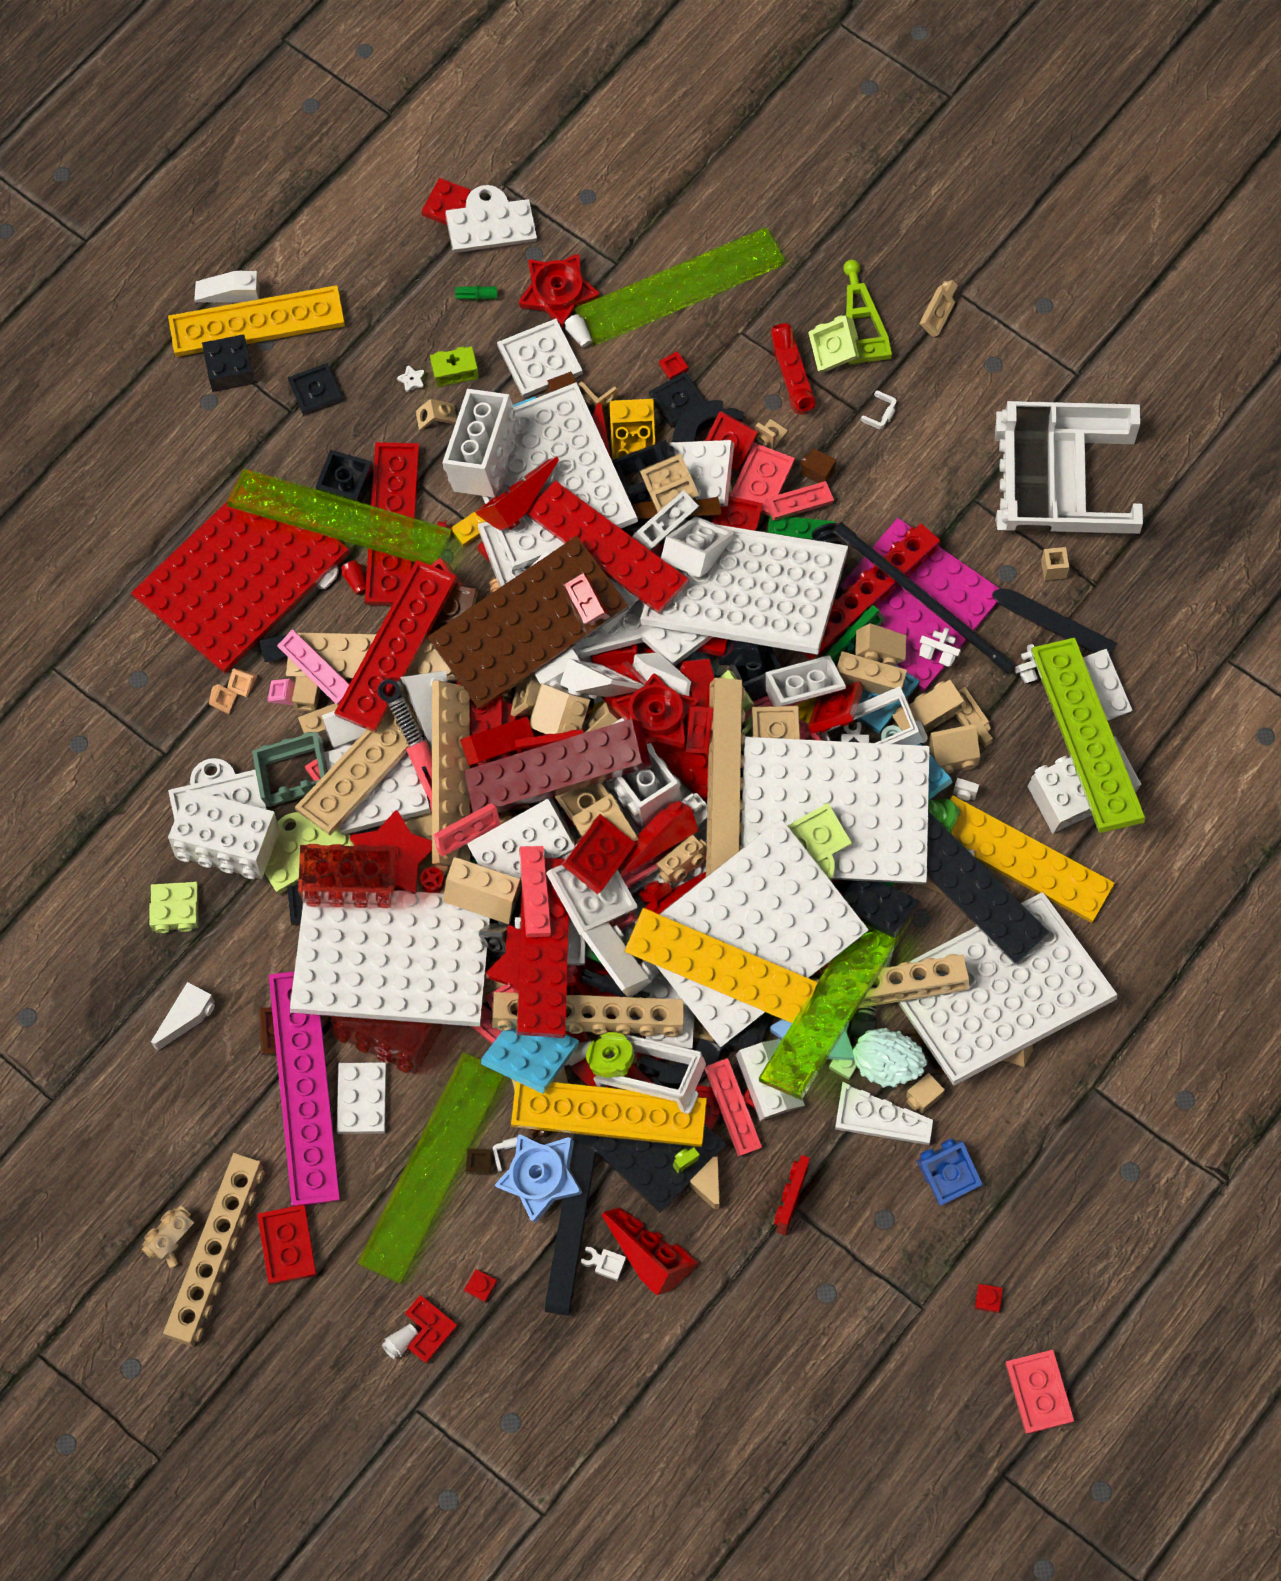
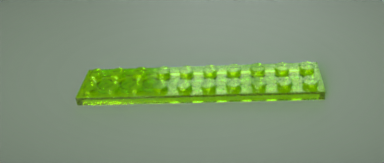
M767 227L574 308L575 314H579L580 317L584 318L592 339L591 344L596 346L785 265V259Z
M244 468L227 500L228 507L416 562V560H419L429 565L442 556L451 535V529Z
M913 916L895 938L864 924L868 931L831 960L818 981L812 997L806 1000L759 1076L760 1083L799 1100L803 1099L909 927Z
M464 1052L462 1053L357 1262L359 1266L399 1285L402 1284L467 1153V1148L470 1147L505 1075L482 1065L480 1059Z

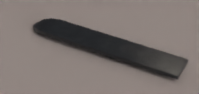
M998 589L992 593L994 600L1004 608L1065 639L1075 638L1078 646L1092 653L1107 649L1109 656H1111L1117 644L1016 591Z

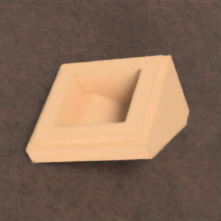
M233 668L227 689L248 697L258 674Z
M217 684L212 687L209 705L229 714L237 693Z

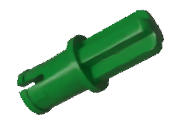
M476 284L475 287H456L455 298L457 300L476 299V302H478V299L497 300V286H478Z

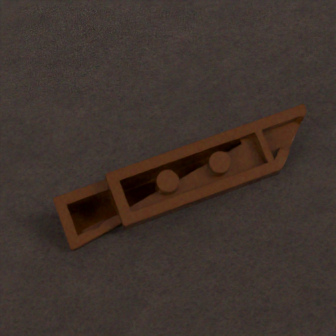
M696 497L692 498L699 507L687 518L695 516H721L719 497L696 500ZM653 501L631 504L637 516L638 522L636 524L645 525L658 513Z

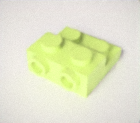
M845 315L834 318V321L827 324H819L815 329L808 332L818 372L824 373L859 358L855 342L858 340L853 319Z
M197 882L151 885L149 921L152 931L156 933H168L169 930L190 932L192 929L199 928Z

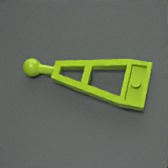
M848 260L843 267L844 273L849 276L851 285H847L846 316L851 319L871 317L879 335L876 338L856 340L859 358L848 363L857 364L891 359L892 353L887 332L865 283H859L860 264L856 260ZM853 294H861L866 307L853 309Z

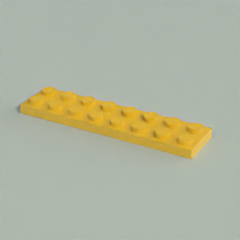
M337 285L168 316L175 357L203 352L202 342L242 334L245 335L247 344L345 326Z
M955 796L951 797L950 800L960 809V815L952 828L951 834L966 849L974 850V857L980 863L1037 894L1043 892L1048 900L1093 923L1112 890L1114 882Z
M642 908L624 950L626 953L798 1026L802 1021L818 983L645 908Z
M516 1081L511 1127L702 1147L706 1098L698 1097L692 1111L689 1114L681 1112L676 1101L630 1090L552 1082L545 1093L542 1094Z

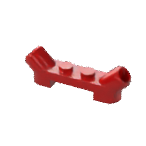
M788 323L777 324L771 329L773 354L776 362L778 361L785 382L791 409L796 414L805 415L815 408L816 398L812 394L794 339L792 326Z

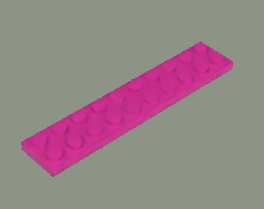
M295 971L269 974L292 1207L303 1204L307 1206L340 1201L321 1015L290 1013Z

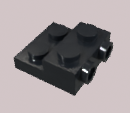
M764 1012L722 1046V1051L730 1052L732 1050L739 1052L741 1049L762 1043L771 1014Z

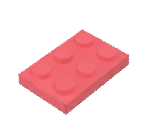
M754 443L730 496L763 503L761 513L770 516L765 501L769 497L780 494L793 467L795 458Z
M1053 1350L1006 1361V1368L1026 1435L1074 1422Z

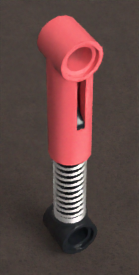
M390 677L379 684L378 695L389 705L390 710L394 711L392 714H395L394 718H397L396 721L399 722L397 725H400L399 729H402L401 733H404L402 736H405L404 740H407L406 744H409L406 751L427 794L432 811V751L427 740H423L420 737L421 734H418L420 730H417L418 726H415L416 723L413 722V715H410L411 711H408L409 708L406 707L408 704H405L406 700L404 698V685L402 681L396 677ZM387 684L395 686V695L388 694L386 691Z

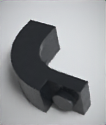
M722 400L699 403L688 409L680 417L674 429L672 443L696 442L698 435L703 430L713 426L720 411L743 422L744 411H739L735 408L723 409L724 401Z
M700 1038L695 1051L702 1053L706 1066L719 1061L722 1054V1046L720 1047L715 1043ZM642 1055L639 1062V1069L642 1070L643 1074L653 1078L655 1075L659 1076L658 1081L665 1087L679 1089L689 1067V1064L684 1063L677 1065L666 1064L646 1055ZM705 1068L698 1083L708 1077Z

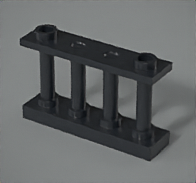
M666 440L611 460L631 504L652 501L640 470L659 463L653 448L656 445H663V443L667 442ZM638 471L643 482L630 486L626 475Z

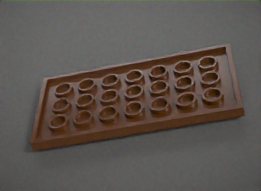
M575 536L427 638L460 685L464 686L463 688L468 691L470 699L480 711L629 609V606L578 536ZM583 573L591 578L610 615L606 620H602V618L596 620V625L593 626L588 623L584 624L564 585Z

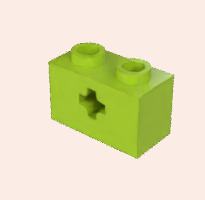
M472 346L459 347L456 350L447 352L439 351L430 355L436 388L479 379Z

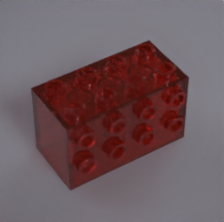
M300 845L298 892L306 906L320 907L321 904H330L331 907H344V904H354V907L366 908L368 904L377 905L378 908H391V905H397L398 856L395 847L389 845Z
M331 1016L333 1035L338 1041L342 1043L349 1042L363 1053L370 1052L376 1055V1058L381 1062H390L396 1065L400 1071L407 1074L409 1072L417 1074L442 1030V1024Z

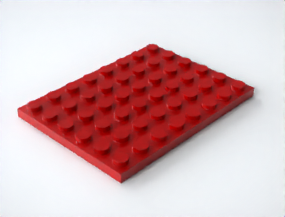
M255 474L140 583L131 594L145 608L226 674L350 552L347 547Z

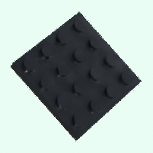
M656 1080V1081L653 1083V1084H656V1085L664 1086V1085H663L661 1082H659L658 1080ZM704 1124L702 1147L601 1136L591 1148L661 1213L690 1184V1180L710 1159L716 1157L726 1147V1143ZM686 1148L688 1151L695 1148L699 1153L698 1161L678 1174L673 1167L674 1160H676L675 1156Z

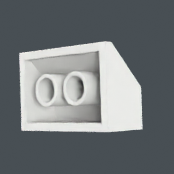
M830 655L766 672V692L774 707L846 689V685Z
M335 711L322 715L333 750L353 745L367 730L336 717Z
M607 922L581 934L627 997H633L652 983L648 977L652 973L644 962L639 964L635 959L636 956L624 952L626 945L621 939L625 936L617 925L612 927Z
M780 1039L762 1042L739 1050L736 1057L760 1121L805 1106Z

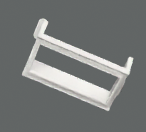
M900 686L858 704L854 720L900 700L911 728L876 743L917 745L927 741L928 737L920 721L915 720L907 698ZM840 725L835 726V727H832L830 730L835 729V728L839 727ZM828 731L821 733L823 741H831L827 733Z
M624 1035L630 1041L634 1052L689 1064L679 1089H672L627 1077L603 1078L596 1076L593 1078L597 1087L606 1088L609 1085L676 1101L681 1112L689 1114L698 1098V1092L695 1089L706 1063L702 1053L699 1051ZM614 1051L606 1056L607 1059L614 1057Z

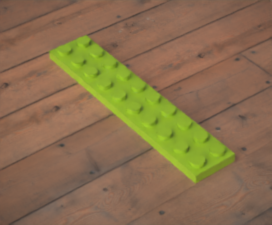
M1070 638L1032 647V657L1099 833L1145 823L1144 813L1076 639Z

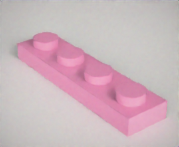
M291 630L277 646L323 692L339 705L349 683L294 630Z

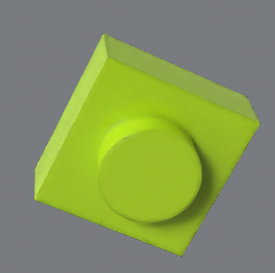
M686 1148L675 1156L676 1160H674L673 1167L679 1174L698 1161L699 1153L695 1148L689 1151Z

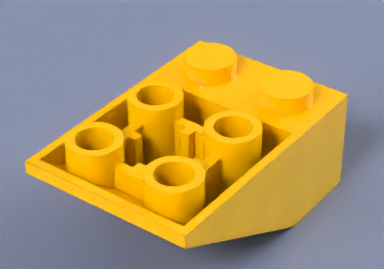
M653 399L609 401L612 460L655 444Z

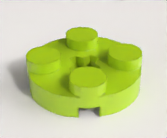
M617 1032L604 1033L600 1035L601 1039H598L596 1042L593 1040L586 1052V1059L593 1074L603 1078L625 1076L635 1056L630 1041L623 1034ZM614 1051V1057L609 1059L605 1057V1055H609L610 1052Z

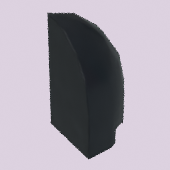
M287 635L259 641L264 662L278 660L286 656L277 645Z

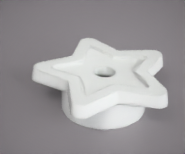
M407 366L405 374L398 376L397 380L404 383L406 392L418 387L423 388L424 385L421 378L424 375V371H414L410 366Z

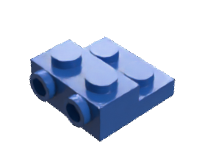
M954 1138L942 1142V1148L936 1151L928 1149L920 1154L921 1158L916 1160L925 1181L929 1183L940 1206L983 1185L963 1141H955Z

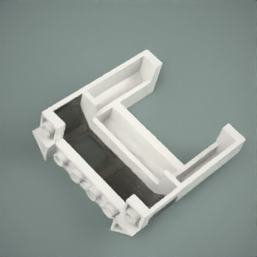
M1007 401L1006 410L996 411L995 441H1000L999 451L1003 452V459H1000V472L1004 474V479H1000V492H1004V498L1000 499V510H997L995 518L997 530L1140 534L1143 525L1142 504H1133L1131 513L1086 512L1085 443L1134 445L1140 427V405Z

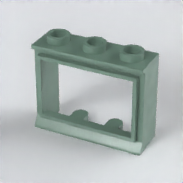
M306 732L302 736L283 739L279 743L263 745L259 749L252 751L260 798L267 807L306 796L319 780L314 782L303 780L300 782V786L290 789L288 787H280L279 792L271 794L266 765L316 751L320 777L322 778L328 772L324 757V742L317 732Z

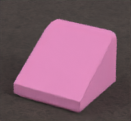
M290 679L271 681L267 701L270 703L293 705L292 697L295 682Z

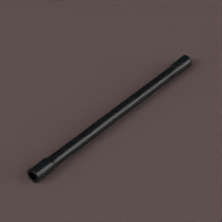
M843 522L838 524L833 531L838 537L854 547L990 658L1006 674L1015 664L1001 651L996 650L871 548Z

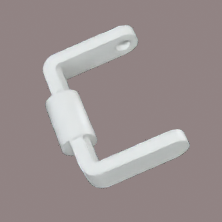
M875 391L874 395L891 403L890 406L887 407L881 423L866 416H862L860 420L877 429H883L895 413L896 399L880 391Z
M517 1137L503 1140V1143L493 1146L498 1172L502 1171L497 1151L516 1147Z

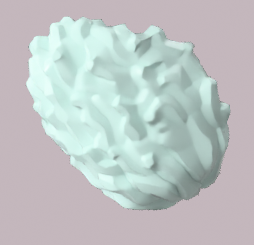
M888 1028L866 1031L863 1036L859 1037L856 1047L853 1048L855 1064L860 1069L861 1076H866L870 1082L878 1083L882 1088L886 1086L894 1088L899 1083L905 1084L907 1081L917 1079L918 1076H922V1073H924L923 1067L927 1065L922 1048L917 1046L916 1042H913L908 1036H903L900 1031H889Z

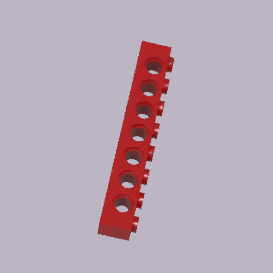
M920 523L916 528H910L905 534V538L901 542H895L889 549L890 552L883 557L892 565H894L892 563L894 561L901 562L902 565L894 566L907 577H910L939 550L940 539ZM909 547H915V548H917L918 550H917V551H910L908 548H909ZM876 565L869 571L865 570L854 585H848L843 591V595L839 599H834L819 653H801L809 660L823 657L830 650V647L845 635L846 630L861 618L864 611L869 610L872 605L877 607L900 585ZM883 575L887 579L880 580L877 578V576ZM862 590H869V591H871L872 593H870V594H864V593H862L861 591H862ZM847 604H853V605H855L856 607L853 608V609H850V608H847L846 605H847ZM833 618H837L840 620V622L833 623L830 620Z

